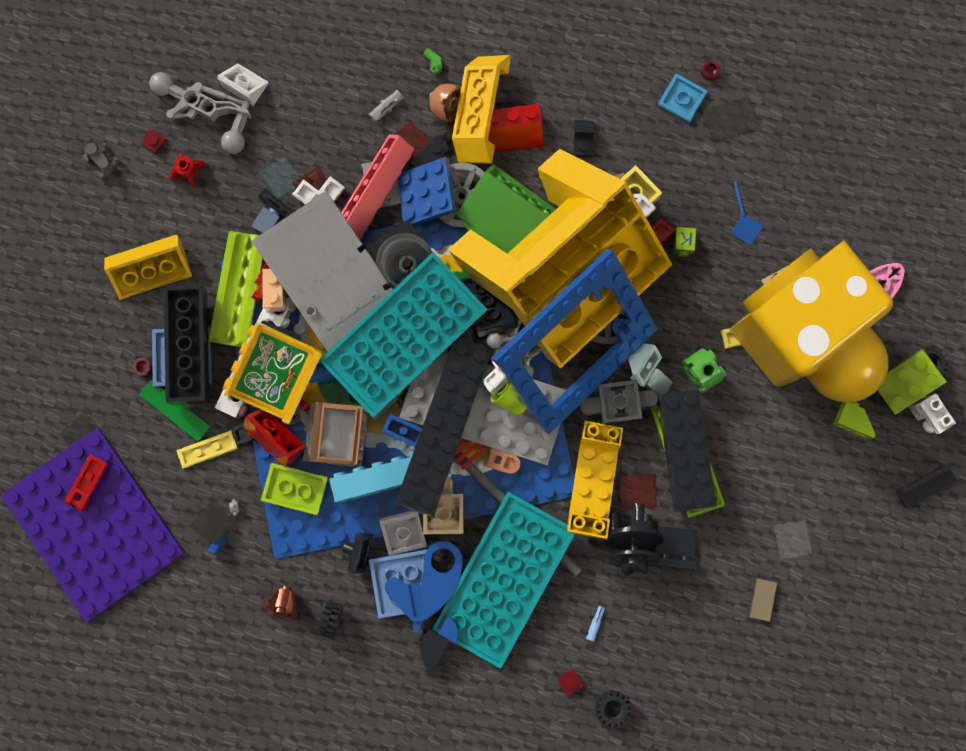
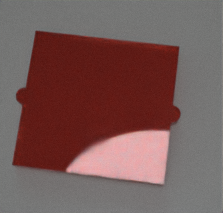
M411 121L396 134L414 148L410 160L406 162L408 165L430 142L423 134V130H419Z
M654 475L620 476L619 494H621V508H632L634 503H639V506L642 503L645 507H655L656 489H654Z

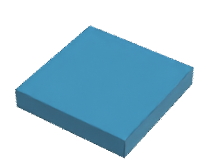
M675 73L657 106L690 124L708 91Z

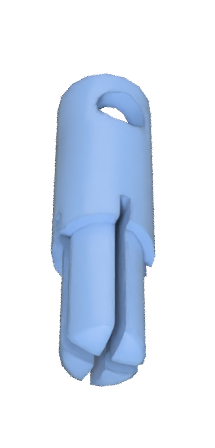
M598 606L596 615L592 620L588 631L589 634L586 637L590 641H595L605 610L604 607L601 609V606Z

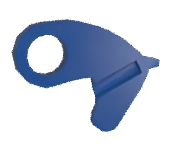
M438 541L430 545L424 553L421 584H407L396 577L390 578L385 583L386 593L402 612L414 622L413 632L415 633L419 631L424 620L440 610L448 601L459 582L462 555L458 547L450 542ZM438 549H447L454 556L453 568L446 573L437 572L432 567L431 557Z

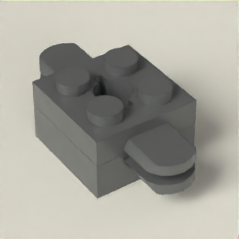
M637 380L600 384L597 388V396L587 397L581 403L580 409L586 416L600 415L601 424L605 425L639 421L642 419L641 409L654 407L657 404L658 396L653 390L638 391Z

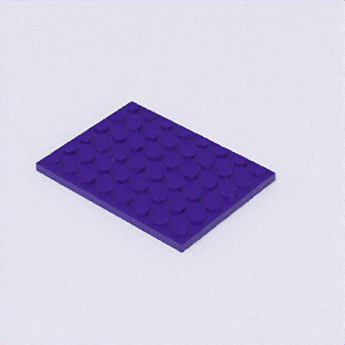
M98 427L1 494V497L86 623L185 553ZM91 454L109 463L88 501L86 509L81 512L75 506L65 504L64 501ZM78 493L76 498L80 500L83 495Z

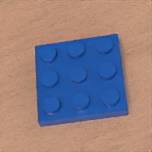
M443 157L402 172L398 177L404 222L409 220L413 226L456 212L448 158Z

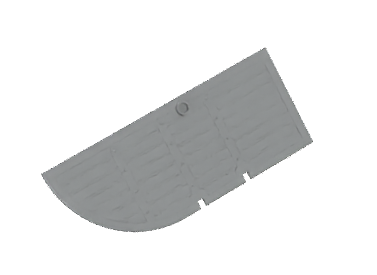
M327 191L251 241L327 352L393 290L392 287L386 291L383 288V285L387 284L388 281L366 249L361 253L358 251L357 248L363 245ZM404 389L373 417L375 421L393 407Z

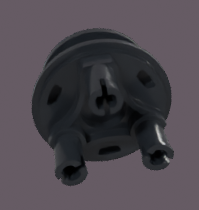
M639 503L632 504L633 521L627 527L620 528L619 512H609L608 537L604 539V543L616 549H629L614 553L609 557L610 564L620 567L621 573L625 576H629L634 572H642L646 575L648 567L659 563V555L642 550L656 547L664 541L663 535L653 529V516L645 514V505L642 503L640 506Z

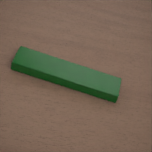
M150 380L139 394L198 442L211 428V426L184 405H170L166 403L165 390L160 386L153 387V380Z

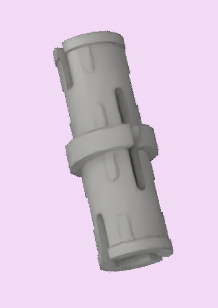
M395 90L385 100L382 99L380 104L368 113L370 118L377 123L379 119L387 112L390 113L392 108L404 99L402 94Z

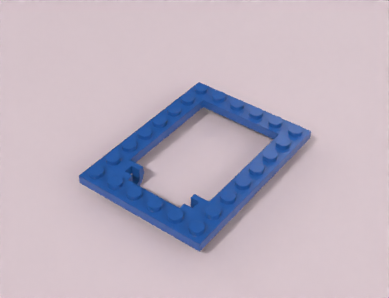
M608 248L492 357V360L543 431L549 435L658 329L616 255ZM602 288L606 291L611 290L627 319H617L612 324L613 331L619 341L551 405L520 360L589 294L594 299L599 300L602 298L599 292ZM625 326L626 328L623 331L619 329L620 327Z

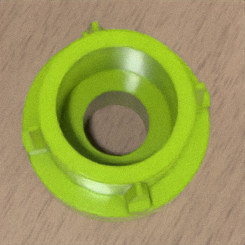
M509 382L495 395L492 394L491 401L501 410L507 409L514 416L520 415L527 408Z

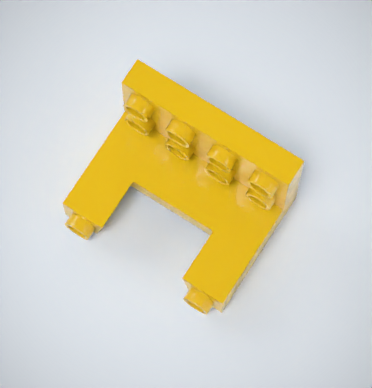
M561 149L538 168L539 177L543 183L548 200L559 207L509 253H505L472 230H469L448 249L465 275L511 307L524 326L535 318L608 248L616 255L638 295L644 292L672 266L670 259L627 183ZM602 288L599 291L602 298L599 300L594 299L589 294L537 343L548 360L561 369L623 311L611 290L606 291Z

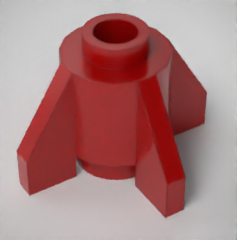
M181 152L174 162V168L169 177L171 180H174L181 176L183 179H188L192 187L196 188L193 177L196 175L197 169L206 166L204 160H191Z

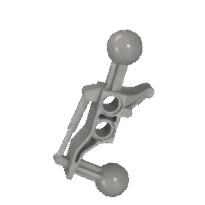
M163 72L155 73L150 77L149 86L154 94L159 96L169 94L180 100L175 108L166 113L171 121L183 117L194 119L198 114L214 122L219 116L235 114L236 117L232 129L224 133L221 138V145L230 154H237L242 151L245 144L242 132L247 118L251 119L252 117L248 111L249 102L247 100L243 101L228 96L226 93L202 86L200 82L195 83L192 87H188L185 91L174 85L171 77ZM202 92L242 104V106L240 107L231 101H215L203 95ZM193 98H197V101L195 103L190 104V101ZM208 107H214L212 111L206 112Z

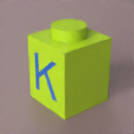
M676 228L673 253H677L679 257H689V254L692 255L694 253L696 228Z

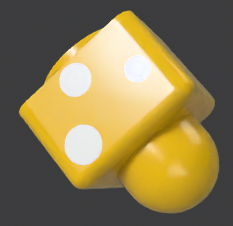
M842 241L821 258L811 248L741 303L749 314L729 329L773 385L784 386L807 377L812 385L825 397L844 403L857 402L874 394L886 378L888 354L883 342L871 326L891 310L893 299L848 244Z

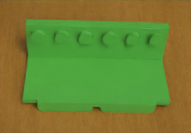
M493 164L485 171L456 215L465 221L463 224L465 228L472 230L505 253H509L556 209Z

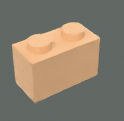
M262 269L263 308L267 312L286 311L285 289L271 269Z

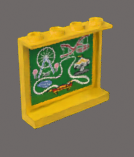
M257 322L255 326L251 325L247 336L250 337L248 343L243 342L239 354H242L239 361L235 360L231 371L234 372L231 379L227 378L222 388L226 390L224 396L228 394L282 418V422L289 424L322 355V351Z

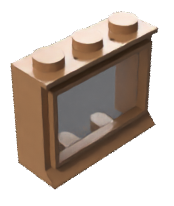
M316 402L310 461L359 466V462H363L364 450H361V442H365L366 431H363V423H367L368 412L362 406Z

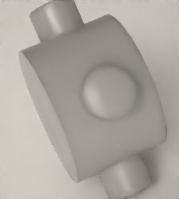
M233 499L229 503L230 512L233 516H237V513H240L239 503L236 499Z

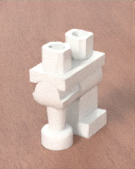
M937 394L928 397L924 396L908 406L917 421L926 418L923 422V428L928 433L935 432L940 434L956 424Z

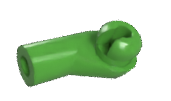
M427 48L423 56L430 60V71L434 74H439L442 70V58Z

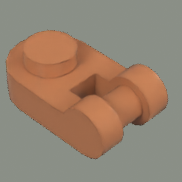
M489 447V456L484 462L485 467L507 474H513L518 471L520 460L517 456ZM497 456L502 457L500 464L495 463Z

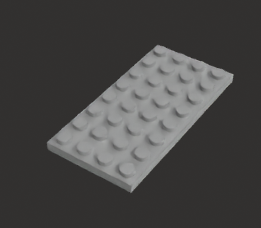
M448 351L442 352L410 383L399 418L423 426L449 355ZM487 364L461 438L548 465L560 424L548 435L543 431L528 408L520 415L514 416L507 409L501 410L491 401L492 393L482 382L496 368ZM534 380L551 405L566 391L565 389Z

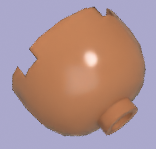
M446 83L439 85L431 92L429 101L430 109L434 116L447 122H452L456 119L457 112L455 111L458 108L461 87Z

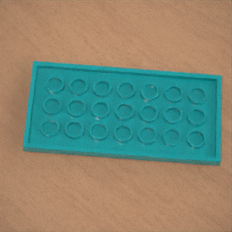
M432 252L319 361L372 417H375L488 309L444 262Z
M508 491L432 630L439 633L448 615L451 616L458 628L456 644L501 669L575 535L574 533L567 532L568 524Z

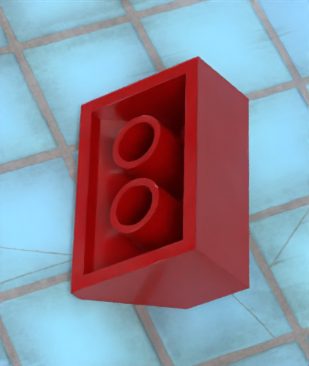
M540 104L493 109L488 141L495 145L494 152L543 147Z
M259 409L245 417L243 428L247 431L248 435L256 439L262 448L272 454L277 463L284 467L292 464L307 447L273 414Z

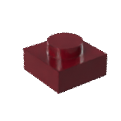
M150 128L140 144L153 153L158 154L167 138Z
M574 668L557 678L567 697L584 687Z

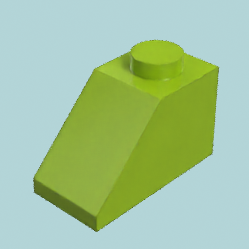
M856 402L842 403L833 425L866 439L875 438L876 434L865 409L859 407L860 404Z

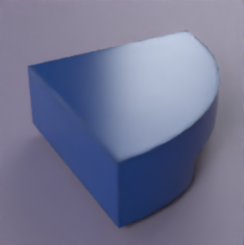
M220 534L211 544L208 551L213 554L219 553L227 540V536Z
M448 615L438 634L456 643L458 628L455 620Z

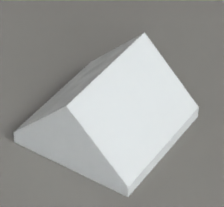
M240 64L234 65L217 77L224 89L242 100H247L252 106L269 83Z

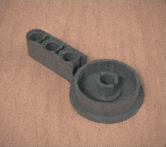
M399 233L391 236L381 245L377 253L376 265L387 279L388 283L386 285L395 289L432 253V250L421 237L411 233ZM405 258L411 260V264L407 268L402 266Z

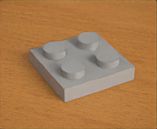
M413 510L379 519L389 556L427 547L417 511Z

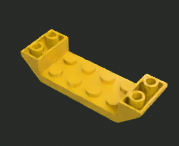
M510 55L477 57L465 66L452 135L458 163L492 164L495 145L488 141L499 76L508 74L511 61Z
M589 421L584 422L569 509L567 532L607 539L617 457L623 433L622 427Z

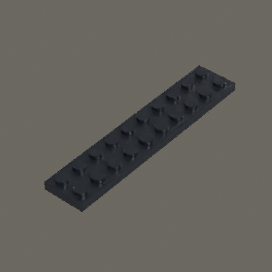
M474 324L460 335L451 346L395 504L431 517L434 516L493 349L487 344L488 335L478 337Z

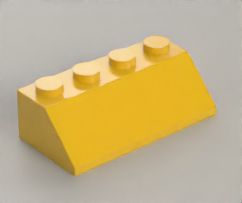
M178 235L106 257L104 263V270L120 300L192 277L187 257Z

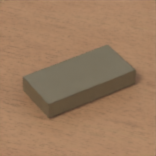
M756 578L749 617L770 622L777 586L776 582Z

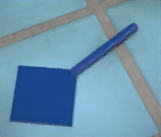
M735 181L734 187L742 216L731 234L751 246L763 226L745 215L738 183Z

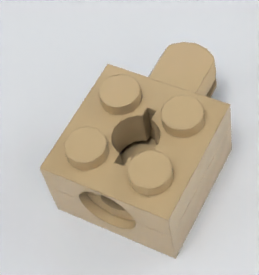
M447 476L434 516L431 517L423 514V534H464L463 494H453V481L449 476Z

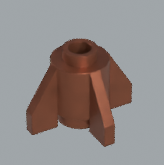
M281 586L266 600L264 608L268 610L267 616L277 615L293 621L297 620L296 594L292 591V588Z

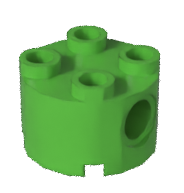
M703 348L682 361V364H686L683 366L686 374L694 386L697 384L700 386L698 389L701 393L721 382L726 376L724 369L716 364L715 354L711 350L706 351Z

